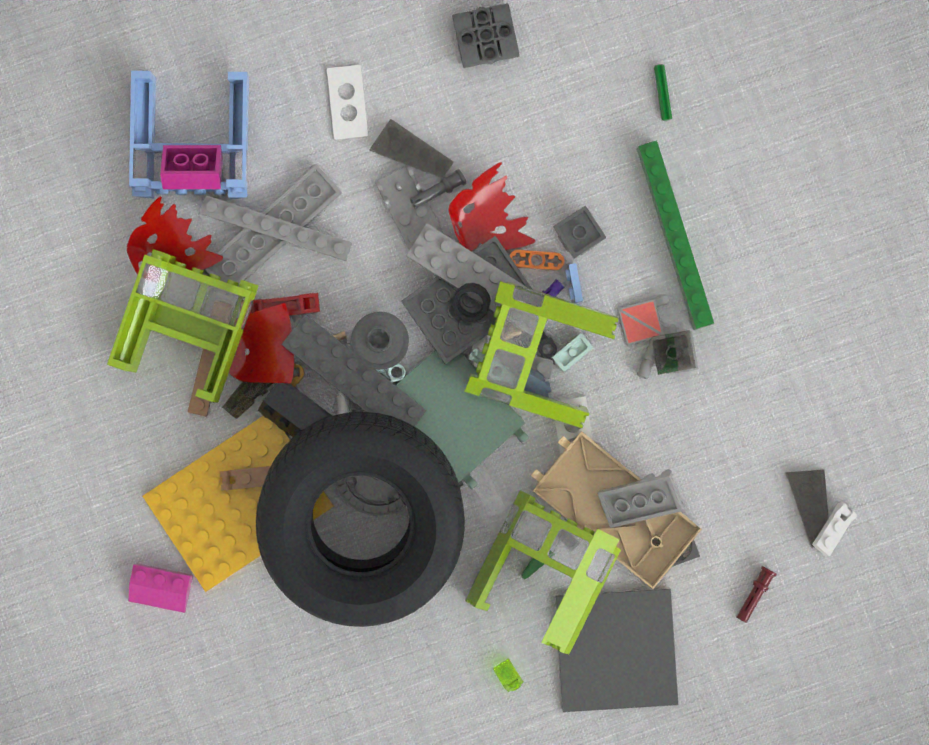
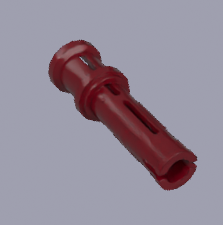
M764 566L761 567L762 571L757 580L753 581L754 587L736 618L745 623L748 622L764 591L769 590L768 586L773 577L777 576L775 572Z

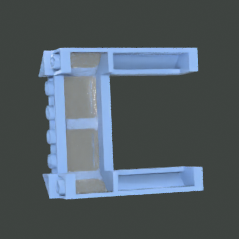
M131 71L129 186L132 188V196L154 199V191L160 195H166L168 191H176L175 194L187 195V192H195V195H206V192H214V195H225V192H228L230 200L247 198L249 74L247 72H228V81L230 82L229 144L155 143L156 77L151 71ZM163 145H221L223 157L221 189H163L160 175Z

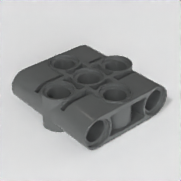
M508 3L487 8L479 7L476 10L452 15L463 68L493 64L496 61L519 57ZM491 10H492V15H493L494 23H492V19H491V14H490V11H491ZM483 13L487 16V19L479 21L477 15ZM471 14H472V16H473V21H474V26H475L474 28H473V26H472V21H471V17H470ZM507 28L510 33L507 36H503L499 33V30ZM483 32H489L491 37L488 40H484L480 35ZM470 36L473 40L471 43L466 44L462 41V38ZM497 44H499L501 57H499ZM477 48H479L482 61H480ZM488 50H492L495 53V56L493 58H487L484 55V53Z

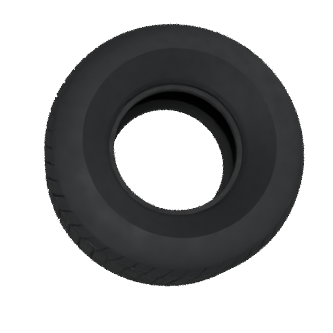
M349 412L317 421L300 431L281 449L269 468L256 511V537L259 552L270 577L289 600L307 613L324 621L344 626L366 627L390 623L415 612L429 602L442 589L451 576L462 550L465 531L461 490L454 469L450 466L451 463L446 455L431 438L415 426L401 419L380 413ZM351 476H370L388 483L401 495L408 508L410 519L404 536L393 549L376 558L358 560L347 558L334 552L322 541L314 525L313 508L324 490L336 481Z

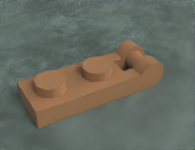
M271 466L220 471L223 483L221 491L261 487ZM230 476H235V484H230Z

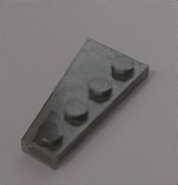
M825 470L785 472L810 547L815 548L812 544L829 518Z

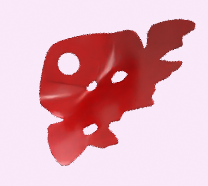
M502 162L497 163L478 176L472 183L473 189L462 190L449 205L448 210L456 237L460 244L471 252L478 247L479 243L483 245L494 236H496L505 250L535 243V239L518 232L519 229L527 224L526 221L529 217L506 220L508 213L504 209L516 197L515 195L509 196L506 192H502L506 185L507 175L489 184L492 178L498 174L497 169L502 165ZM474 203L473 210L470 213H464L463 208ZM504 226L506 228L504 233H492L496 227Z
M161 196L149 206L141 217V221L146 222V224L135 228L127 243V254L137 275L140 269L139 262L143 261L144 255H147L149 252L152 253L153 249L176 257L175 261L186 264L185 269L191 271L193 267L204 270L223 260V256L206 250L212 242V235H207L197 241H191L192 236L188 235L187 231L192 218H177L175 204L161 215V209L164 203H160ZM153 234H156V242L150 244L147 241L148 238ZM190 247L194 248L195 253L187 256L185 250ZM146 263L148 271L143 272L141 278L158 282L162 270L159 267Z

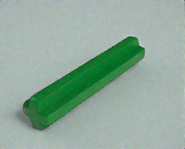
M660 64L654 67L662 121H669L672 119L666 72L665 66Z

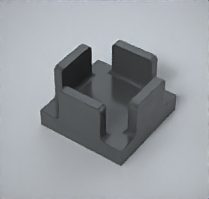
M586 206L553 226L559 240L566 251L570 252L573 259L583 255L606 239L605 234Z

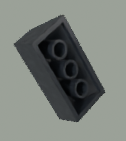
M276 383L257 410L265 418L275 423L278 428L291 435L292 438L311 424L332 416L288 383Z

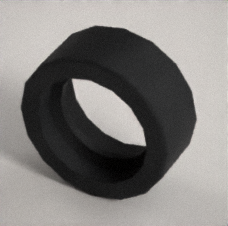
M466 283L454 295L452 302L453 310L462 320L468 322L478 321L488 312L491 300L486 288L480 284ZM466 292L478 294L483 301L482 308L475 313L463 309L460 303L463 294Z

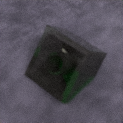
M686 330L652 337L658 375L698 369L692 331Z

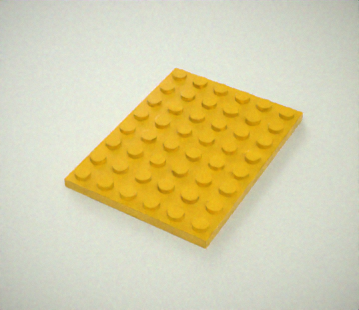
M264 416L142 496L205 592L261 556L256 537V511L263 486L221 491L223 483L219 472L272 465L276 456L290 439L284 430L278 428L275 423ZM230 476V484H235V476ZM325 491L319 496L314 505L313 520L334 507Z

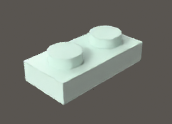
M580 333L555 354L552 359L565 372L588 353L593 346Z

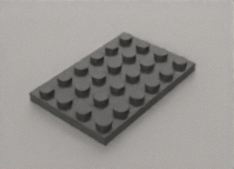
M496 236L473 251L477 256L527 288L532 289ZM436 276L401 300V302L443 363L446 364L487 336L490 325L495 324L496 317H493L494 312L488 310L486 315L478 321L468 322L459 318L454 312L452 304L458 289ZM465 294L462 295L460 303L466 311L475 313L482 308L480 303Z

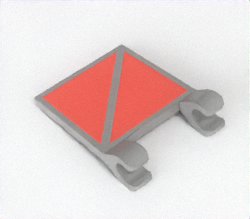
M668 296L618 308L627 346L677 332L675 325L662 328L657 306L668 304Z

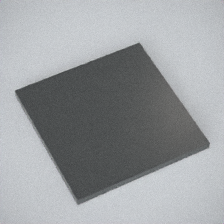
M671 589L599 593L570 654L559 651L563 712L678 705ZM563 595V596H555V598H556V611H557V609H558V607H559V605H560V603H561V601H562L564 595Z

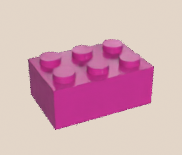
M163 145L160 171L162 188L221 189L223 167L221 145Z

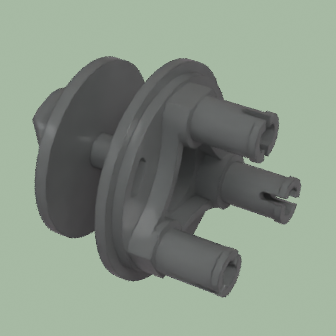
M373 312L361 318L355 325L351 335V346L353 352L362 359V364L372 369L383 370L397 365L404 358L409 346V335L403 322L393 314Z

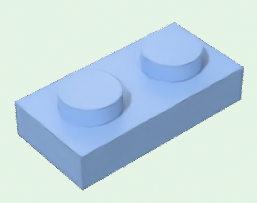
M576 263L569 264L565 274L567 281L571 282L572 287L569 288L570 300L574 299V303L583 302L577 265Z

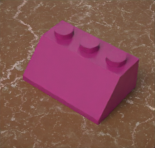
M133 564L128 601L185 613L193 575L142 564Z

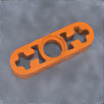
M514 250L510 254L511 259L516 254H520L521 258H526V254H530L528 258L529 265H525L526 261L521 260L519 264H515L517 268L557 271L564 265V257L560 253ZM534 255H539L542 258V263L538 266L533 265L531 262V258ZM544 255L549 256L547 260H553L556 256L561 263L557 267H554L553 263H547L548 267L544 266Z

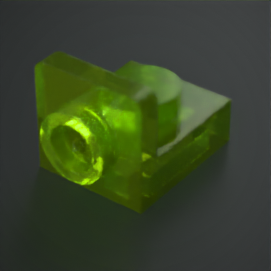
M509 658L492 668L507 692L517 690L524 682Z

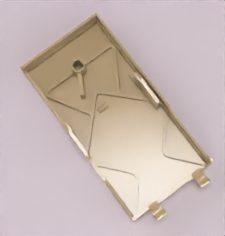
M582 431L572 443L562 436L557 443L565 448L564 452L545 475L537 469L531 474L538 481L533 492L566 519L577 522L578 528L583 530L584 527H587L595 532L599 529L619 539L616 547L620 548L621 551L616 560L654 589L702 529L681 512L610 528L597 493L599 490L640 481L641 479Z

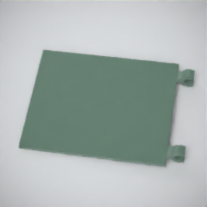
M433 351L395 386L427 410L415 427L431 438L443 451L451 463L450 466L454 469L458 482L460 483L463 480L472 490L478 483L470 476V473L513 434L516 435L522 444L528 440L529 436L521 429L525 422L507 403L483 395L477 396L464 392L470 373L477 375L476 368L462 353L444 364L437 352ZM490 388L482 389V391L501 396L496 390Z

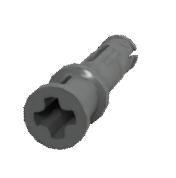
M457 169L451 176L441 178L440 183L411 197L410 201L413 203L419 200L413 204V207L417 209L419 206L445 192L451 193L454 188L466 185V179L462 172Z

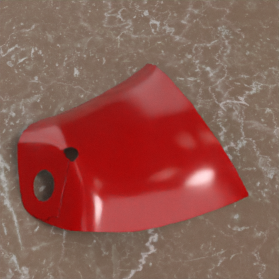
M282 303L246 315L241 326L243 333L229 374L244 382L291 384L294 374V354L281 345L292 332L286 304ZM246 348L250 351L248 355L245 353Z

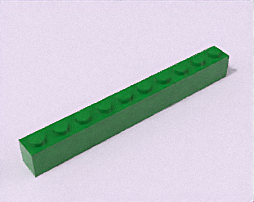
M656 140L640 145L637 148V152L693 330L713 325L712 313L658 142Z

